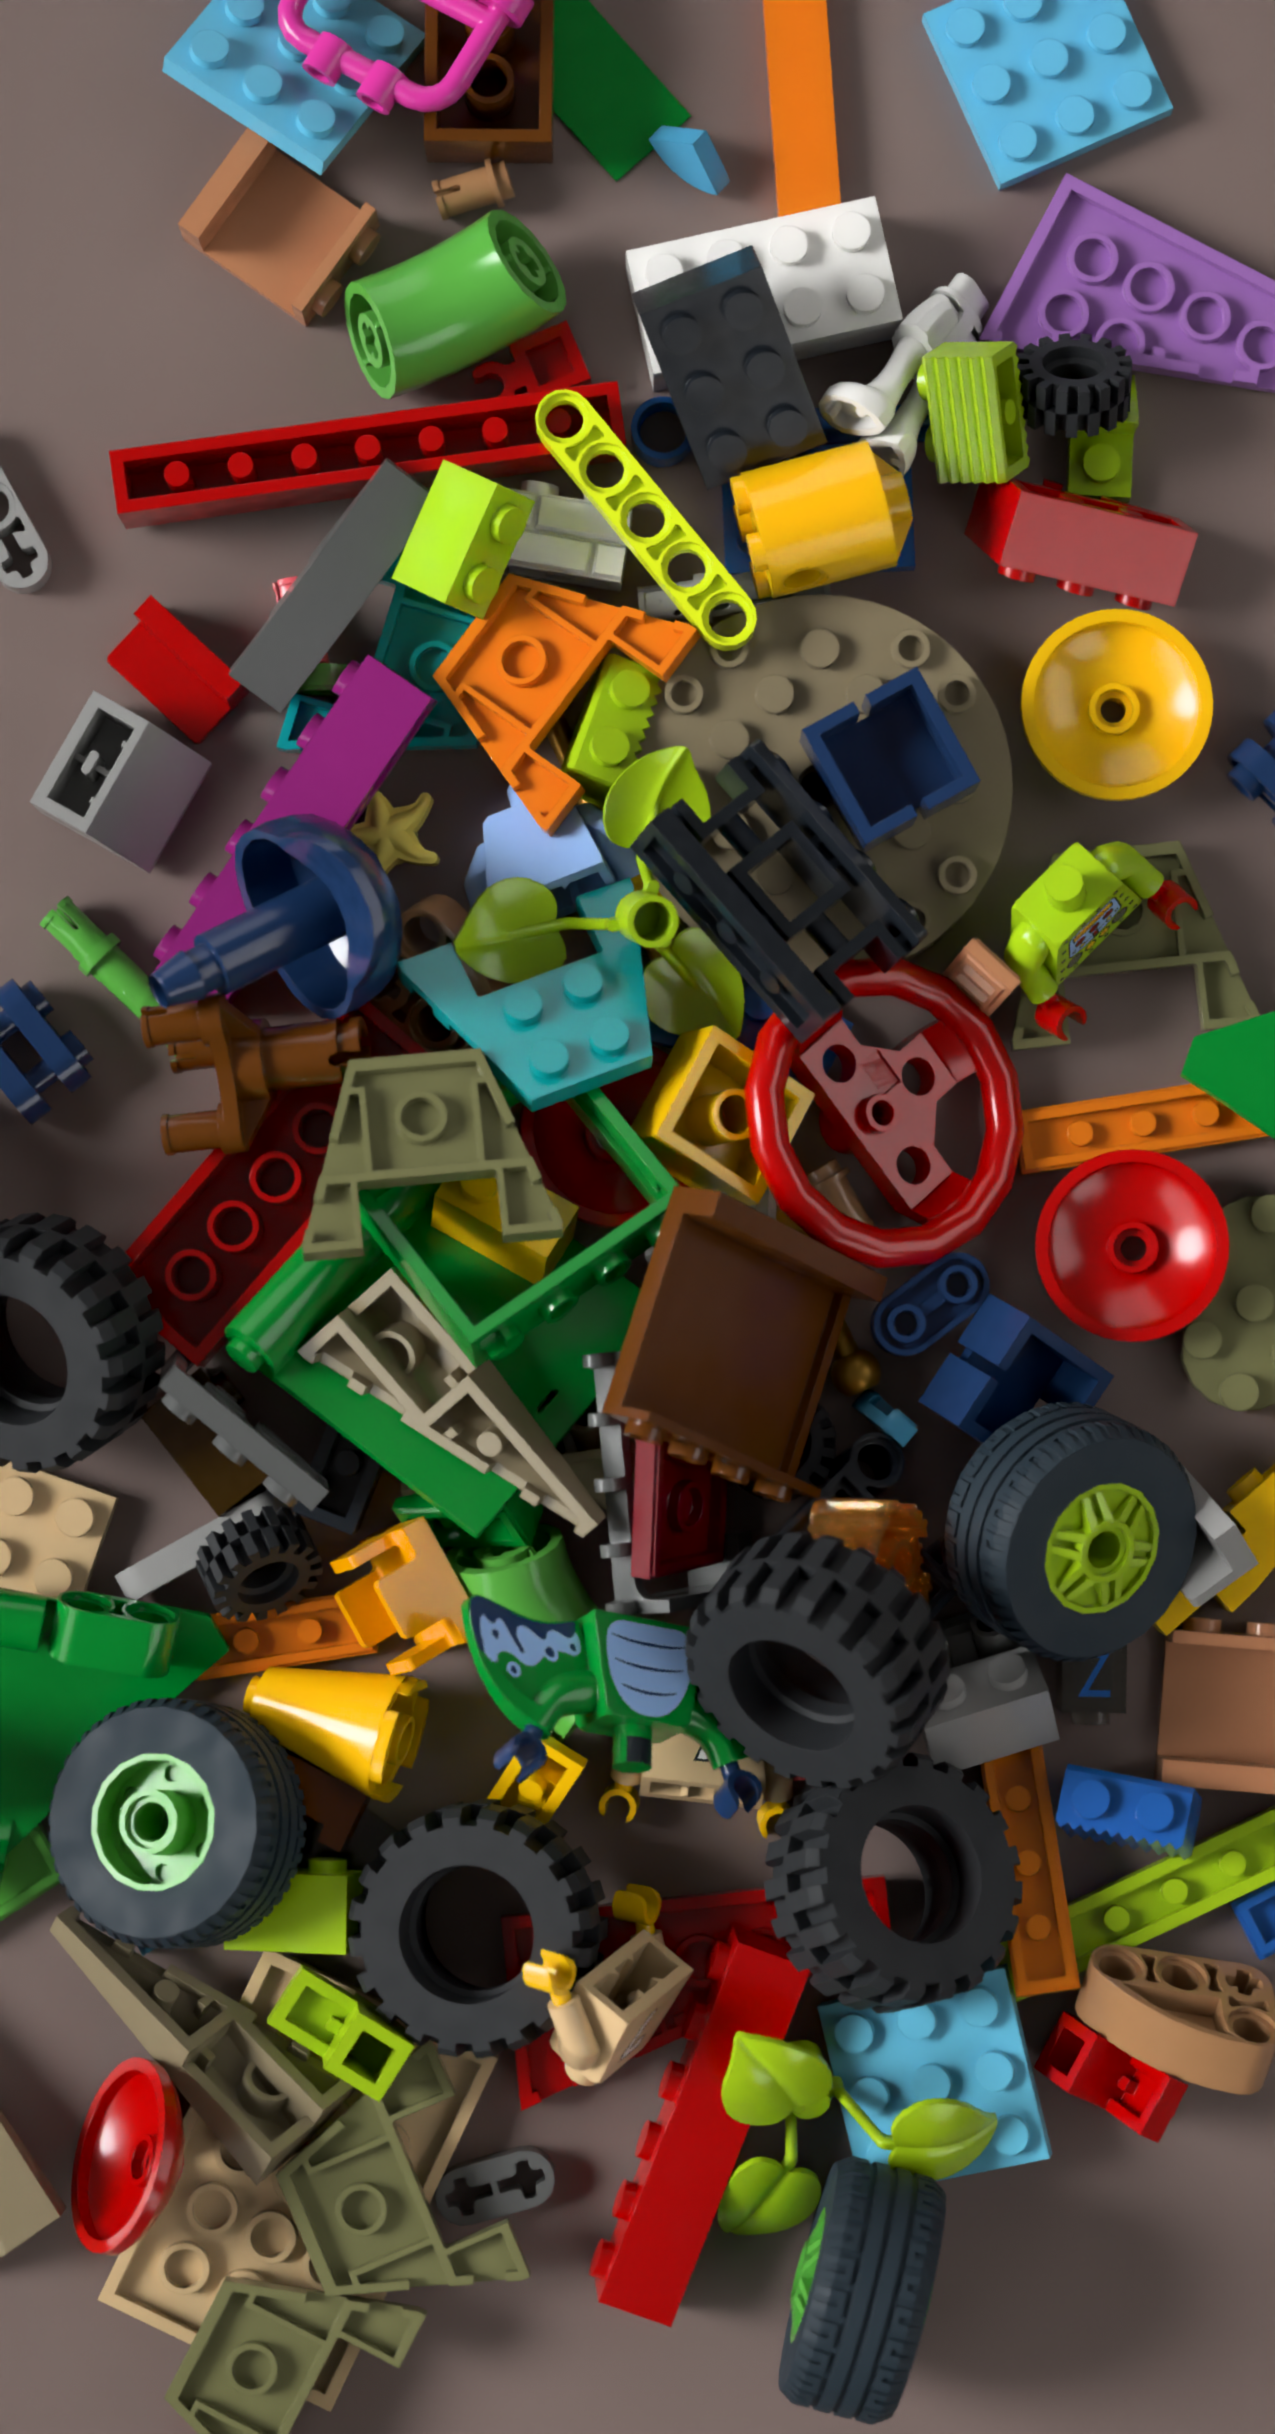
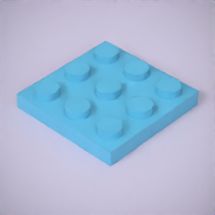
M212 0L165 55L162 72L321 176L373 112V109L365 105L356 96V92L361 84L342 74L336 85L331 87L316 80L303 69L302 64L307 55L299 52L287 42L278 26V5L280 0ZM309 0L303 11V19L310 28L319 33L323 31L332 33L350 45L354 51L373 61H385L399 69L402 73L407 70L424 48L425 33L376 0Z
M953 0L923 13V26L999 191L1168 117L1173 111L1172 103L1124 0Z
M1007 1964L998 1965L995 1970L984 1972L981 1983L969 1991L953 1995V1998L894 2013H876L872 2008L859 2011L842 2005L839 1999L821 2002L817 2006L833 2075L842 2078L845 2090L883 2133L891 2135V2125L895 2118L912 2104L925 2099H957L967 2102L982 2111L996 2112L997 2128L983 2152L961 2171L940 2180L1050 2159L1052 2149ZM840 2103L852 2155L869 2160L870 2164L879 2162L888 2165V2157L891 2150L879 2148Z

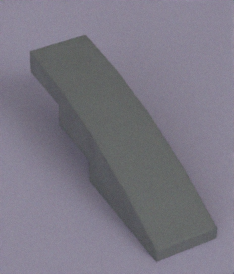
M386 458L312 553L309 563L272 609L267 622L232 665L229 676L281 713L401 553L430 490L390 459Z

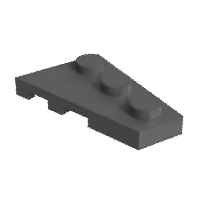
M176 1350L166 1361L165 1365L161 1367L159 1387L167 1393L161 1400L163 1404L187 1424L192 1425L198 1418L218 1435L212 1443L234 1463L242 1467L247 1460H250L266 1473L268 1477L264 1480L263 1485L287 1506L293 1508L300 1501L313 1511L329 1492L328 1481L270 1429L260 1423H257L254 1428L244 1420L247 1413L237 1404L238 1401L221 1386H215L210 1382L202 1386L187 1374L193 1363L180 1351Z

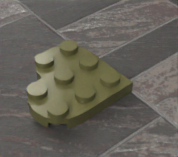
M1275 1195L1244 1197L1222 1207L1227 1222L1230 1244L1227 1270L1220 1289L1210 1305L1199 1317L1184 1328L1181 1335L1182 1354H1180V1362L1190 1385L1208 1402L1223 1406L1232 1411L1261 1410L1275 1404Z

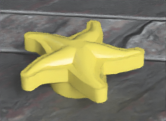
M377 791L367 806L365 821L355 824L351 832L376 854L387 875L395 865L404 862L433 867L437 866L440 862V858L435 852L424 849L417 833L433 806V797L429 793L424 792L420 794L415 803L394 808L380 791Z

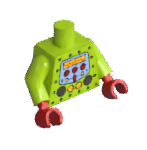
M1120 841L1096 846L1091 852L1078 842L1072 844L1012 906L1011 936L1004 949L1005 963L1021 977L1019 985L1030 1002L1038 1004L1035 1011L1036 1023L1042 1029L1062 1041L1068 1040L1062 1031L1064 1019L1069 1016L1071 1019L1084 1025L1087 1021V1015L1081 1006L1057 994L1058 986L1142 902V899L1148 898L1147 907L1172 930L1180 929L1171 919L1172 911L1177 905L1186 902L1195 911L1198 909V903L1189 893L1172 880L1163 881L1164 876L1127 843Z

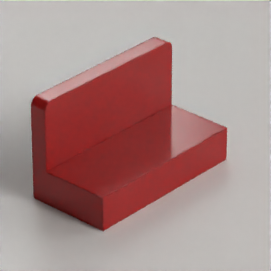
M150 595L133 613L139 623L108 655L107 661L112 668L193 743L201 744L250 691L229 676L230 668Z

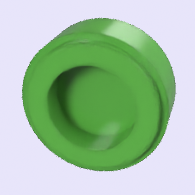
M319 663L296 693L304 696H338L332 692V689L347 665Z

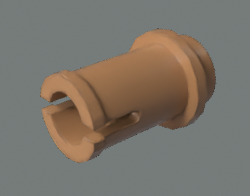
M491 158L484 159L485 166L439 181L438 179L431 181L433 192L437 195L435 199L443 221L497 203L499 209L505 207L504 200L515 197L505 161L492 163Z
M834 1158L806 1174L810 1183L842 1214L845 1212L851 1218L870 1225L875 1224L872 1218H869L846 1177L851 1172L848 1166L841 1168L837 1159Z

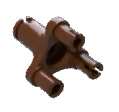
M218 992L206 994L205 999L168 1008H163L162 1006H143L141 1008L140 1026L144 1044L148 1049L168 1045V1056L176 1055V1059L170 1061L174 1074L183 1073V1071L215 1068L218 1079L221 1103H218L217 1110L176 1115L162 1114L160 1133L162 1146L167 1156H172L176 1153L219 1148L222 1149L224 1154L249 1152L273 1101L277 1099L278 1091L342 1084L349 1060L371 1058L370 1045L361 1046V1037H366L368 1034L367 1026L362 1016L351 1017L350 1021L342 1023L340 1019H330L270 1027L266 1018L250 1019L231 1005L225 995H221Z

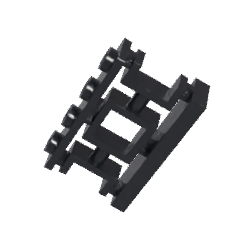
M756 739L738 757L735 756L714 778L733 799L730 803L703 822L682 798L671 809L668 807L652 819L630 848L802 1044L855 997L835 972L864 950L885 974L927 937L928 933L919 922L918 915L913 907L895 895L877 874L872 860L861 850L855 849L834 825L833 818L826 807L820 802L813 800L794 779L785 760L777 753L770 751L760 739ZM755 803L762 808L780 829L765 842H762L740 817ZM719 832L742 858L727 873L724 872L703 847L706 842ZM777 852L781 854L819 898L791 922L750 876L753 871ZM841 900L865 927L864 930L850 941L825 914ZM803 931H806L828 956V959L813 972L788 945Z

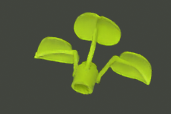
M672 746L656 750L635 761L617 777L609 789L603 807L605 833L612 843L620 847L630 848L652 819L668 807L671 809L682 798L703 822L711 818L707 791L695 768L691 752L687 747ZM637 855L636 862L642 878L643 888L642 890L628 893L620 900L615 911V917H564L556 919L557 902L548 888L529 878L512 877L495 882L485 889L474 902L454 939L455 952L473 970L497 981L516 984L562 967L566 959V946L559 931L567 929L619 931L626 939L644 947L656 948L661 955L651 960L643 968L648 1018L659 1028L680 1036L682 1033L711 1025H716L734 1039L738 1038L741 1034L745 1004L741 974L700 927H690L683 930L672 943L671 939L675 936L679 924L677 910L668 899L658 895L659 882L654 879L653 873Z
M737 2031L734 2037L731 2060L722 2083L721 2096L724 2108L733 2119L754 2126L773 2125L785 2119V2156L781 2164L768 2157H754L732 2171L716 2211L718 2224L726 2233L733 2232L737 2235L768 2234L796 2226L814 2212L821 2198V2185L817 2175L812 2170L795 2167L798 2160L797 2117L813 2119L821 2116L828 2110L832 2097H836L879 2148L891 2150L888 2157V2165L892 2170L897 2167L909 2170L912 2175L918 2173L932 2177L934 2180H940L961 2171L983 2152L997 2128L996 2112H985L957 2099H925L903 2110L891 2125V2135H887L875 2125L845 2090L842 2078L839 2076L832 2077L829 2065L824 2060L821 2049L817 2044L807 2040L786 2042L767 2036Z

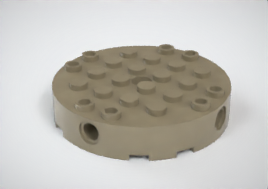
M823 594L792 596L756 605V628L753 637L745 646L733 651H722L713 648L700 637L667 683L660 679L658 685L662 693L655 695L658 705L651 707L654 716L647 719L650 727L643 731L646 739L639 743L642 750L636 757L640 759L656 750L672 746L687 747L691 752L695 768L707 791L712 817L733 800L714 778L735 756L738 757L753 741L760 739L770 751L780 755L789 766L791 775L802 786L804 781L811 778H819L799 742L802 729L853 701L860 711L857 722L867 717L861 708L865 695L917 666L981 782L974 793L925 820L920 811L916 809L915 812L918 816L912 827L865 852L872 860L877 874L898 898L905 900L913 907L918 915L919 922L927 930V937L904 958L906 961H911L941 940L968 912L988 882L1005 842L1012 810L1013 779L1007 737L998 711L987 689L974 670L951 645L919 621L893 608L868 600ZM741 611L724 619L712 627V630L723 637H734L745 628L746 615ZM757 803L740 816L762 842H765L780 830ZM834 803L827 806L826 809L830 812L834 825L855 849L859 850ZM720 832L703 845L704 849L725 873L742 860L741 856ZM779 852L750 874L751 878L790 922L819 899ZM653 874L654 879L660 884V894L668 899L677 910L679 917L678 925L683 930L690 927H699ZM842 900L825 913L848 941L865 929ZM803 931L788 944L811 972L828 959V956L806 931ZM862 950L852 959H863L870 957L864 950Z

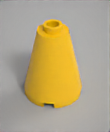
M271 1666L266 1669L262 1677L255 1675L249 1682L244 1696L243 1711L256 1719L258 1724L264 1725L269 1730V1735H274L283 1747L371 1799L390 1803L403 1787L401 1784L392 1782L399 1766L412 1769L418 1754L429 1709V1699L419 1697L418 1691L428 1688L427 1681L415 1678L412 1675Z

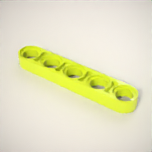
M568 389L555 390L546 395L538 404L535 414L537 434L542 444L710 646L722 651H733L745 646L753 637L757 623L756 608L750 597L582 395ZM559 405L573 406L583 417L582 428L576 435L570 438L556 437L546 427L545 421L548 413ZM609 454L620 460L624 467V474L618 484L609 488H601L590 482L586 475V469L589 462L598 455ZM648 503L655 505L661 510L665 523L658 534L653 537L643 538L635 535L630 530L627 518L634 507ZM679 554H694L702 560L706 572L699 584L693 587H682L671 580L668 574V566L672 559ZM721 603L736 604L746 615L745 628L734 637L718 635L709 624L710 612Z

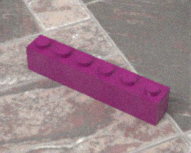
M369 654L362 664L353 659L341 673L332 689V692L337 694L339 698L327 716L323 717L321 714L316 713L300 734L296 745L301 747L303 751L291 769L287 770L283 766L279 767L266 784L260 798L268 803L254 824L245 819L229 839L224 849L232 855L218 876L209 872L195 889L189 904L196 909L183 929L174 924L158 944L153 956L159 959L160 963L153 973L179 951L185 952L193 948L195 936L247 911L240 893L235 870V845L244 833L266 821L296 814H315L332 820L351 831L438 701ZM245 986L225 995L231 1005H233Z

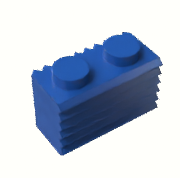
M1068 1764L1065 1770L1055 1820L1070 1838L1078 1834L1083 1840L1091 1837L1097 1843L1103 1839L1108 1845L1116 1842L1121 1848L1128 1844L1133 1850L1141 1847L1146 1853L1154 1849L1158 1855L1166 1851L1171 1858L1179 1854L1183 1860H1186L1192 1856L1202 1798L1195 1788Z

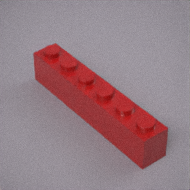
M732 1926L726 1943L721 1941L715 1943L705 1969V1978L711 1980L703 2003L695 2000L692 2002L683 2024L681 2037L688 2040L680 2062L671 2060L668 2063L660 2083L658 2097L665 2099L658 2119L656 2122L647 2120L640 2133L635 2157L642 2160L633 2181L624 2179L617 2192L612 2210V2216L618 2218L610 2241L603 2238L600 2239L592 2257L589 2276L595 2278L598 2302L672 2327L750 2127L749 2124L741 2123L727 2114L721 2096L722 2083L731 2060L734 2037L736 2032L740 2031L784 2040L810 1973L809 1969L798 1972L789 1960L786 1953L792 1949L791 1946L736 1926Z

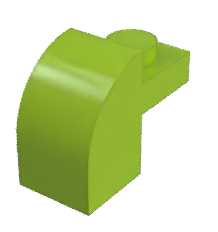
M304 1964L300 1965L267 2017V2024L321 2056L324 2069L378 2102L381 2101L415 2047L414 2042L404 2037L406 2029L396 2020L388 2024L376 2011L378 2006L358 1993L352 1995Z

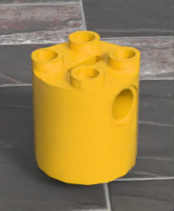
M866 440L741 472L739 476L729 478L735 505H733L734 515L742 543L747 542L751 559L749 567L758 599L769 596L777 598L897 566L899 556L913 522L909 495L902 473L895 470L872 452Z

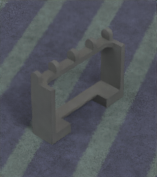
M621 1350L582 1355L583 1368L594 1369L598 1412L588 1414L589 1427H599L604 1478L594 1479L595 1493L605 1492L610 1543L600 1545L601 1558H611L615 1601L605 1604L606 1611L635 1615L671 1613L698 1607L734 1559L746 1547L753 1546L751 1531L725 1532L723 1562L687 1571L689 1587L649 1595L643 1586L642 1578L631 1577L634 1486L629 1437L623 1434L626 1423L601 1412Z

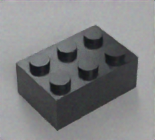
M752 245L631 293L707 490L729 482V478L739 476L741 472L772 465L827 443L762 265Z

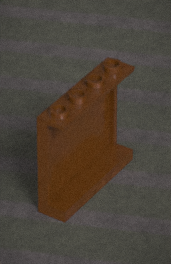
M674 1186L601 1412L626 1423L623 1434L628 1437L657 1446H662L663 1440L670 1443L667 1454L675 1458L698 1465H705L707 1460L713 1462L710 1473L717 1477L748 1485L749 1479L755 1481L753 1492L762 1497L788 1504L793 1494L819 1499L822 1489L795 1478L850 1300L855 1298L881 1302L888 1278L722 1192Z

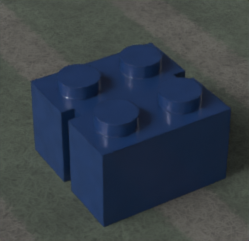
M917 666L867 693L861 707L867 716L863 720L857 722L860 711L853 701L807 726L801 732L799 740L801 746L859 850L864 853L912 827L918 816L915 812L916 809L920 811L925 820L974 793L981 782Z
M989 1293L957 1341L966 1348L960 1357L949 1353L922 1394L919 1402L983 1444L998 1428L1022 1413L1033 1409L1039 1398L1048 1404L1079 1402L1094 1407L1114 1375L1029 1315Z

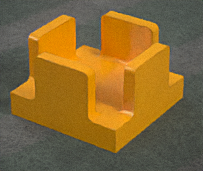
M424 1516L379 1529L359 1541L360 1544L329 1562L335 1574L355 1569L367 1561H370L372 1565V1570L368 1574L335 1594L338 1606L363 1648L373 1647L397 1631L403 1639L412 1637L415 1646L385 1664L391 1675L411 1672L449 1648L467 1642L461 1605L469 1597Z

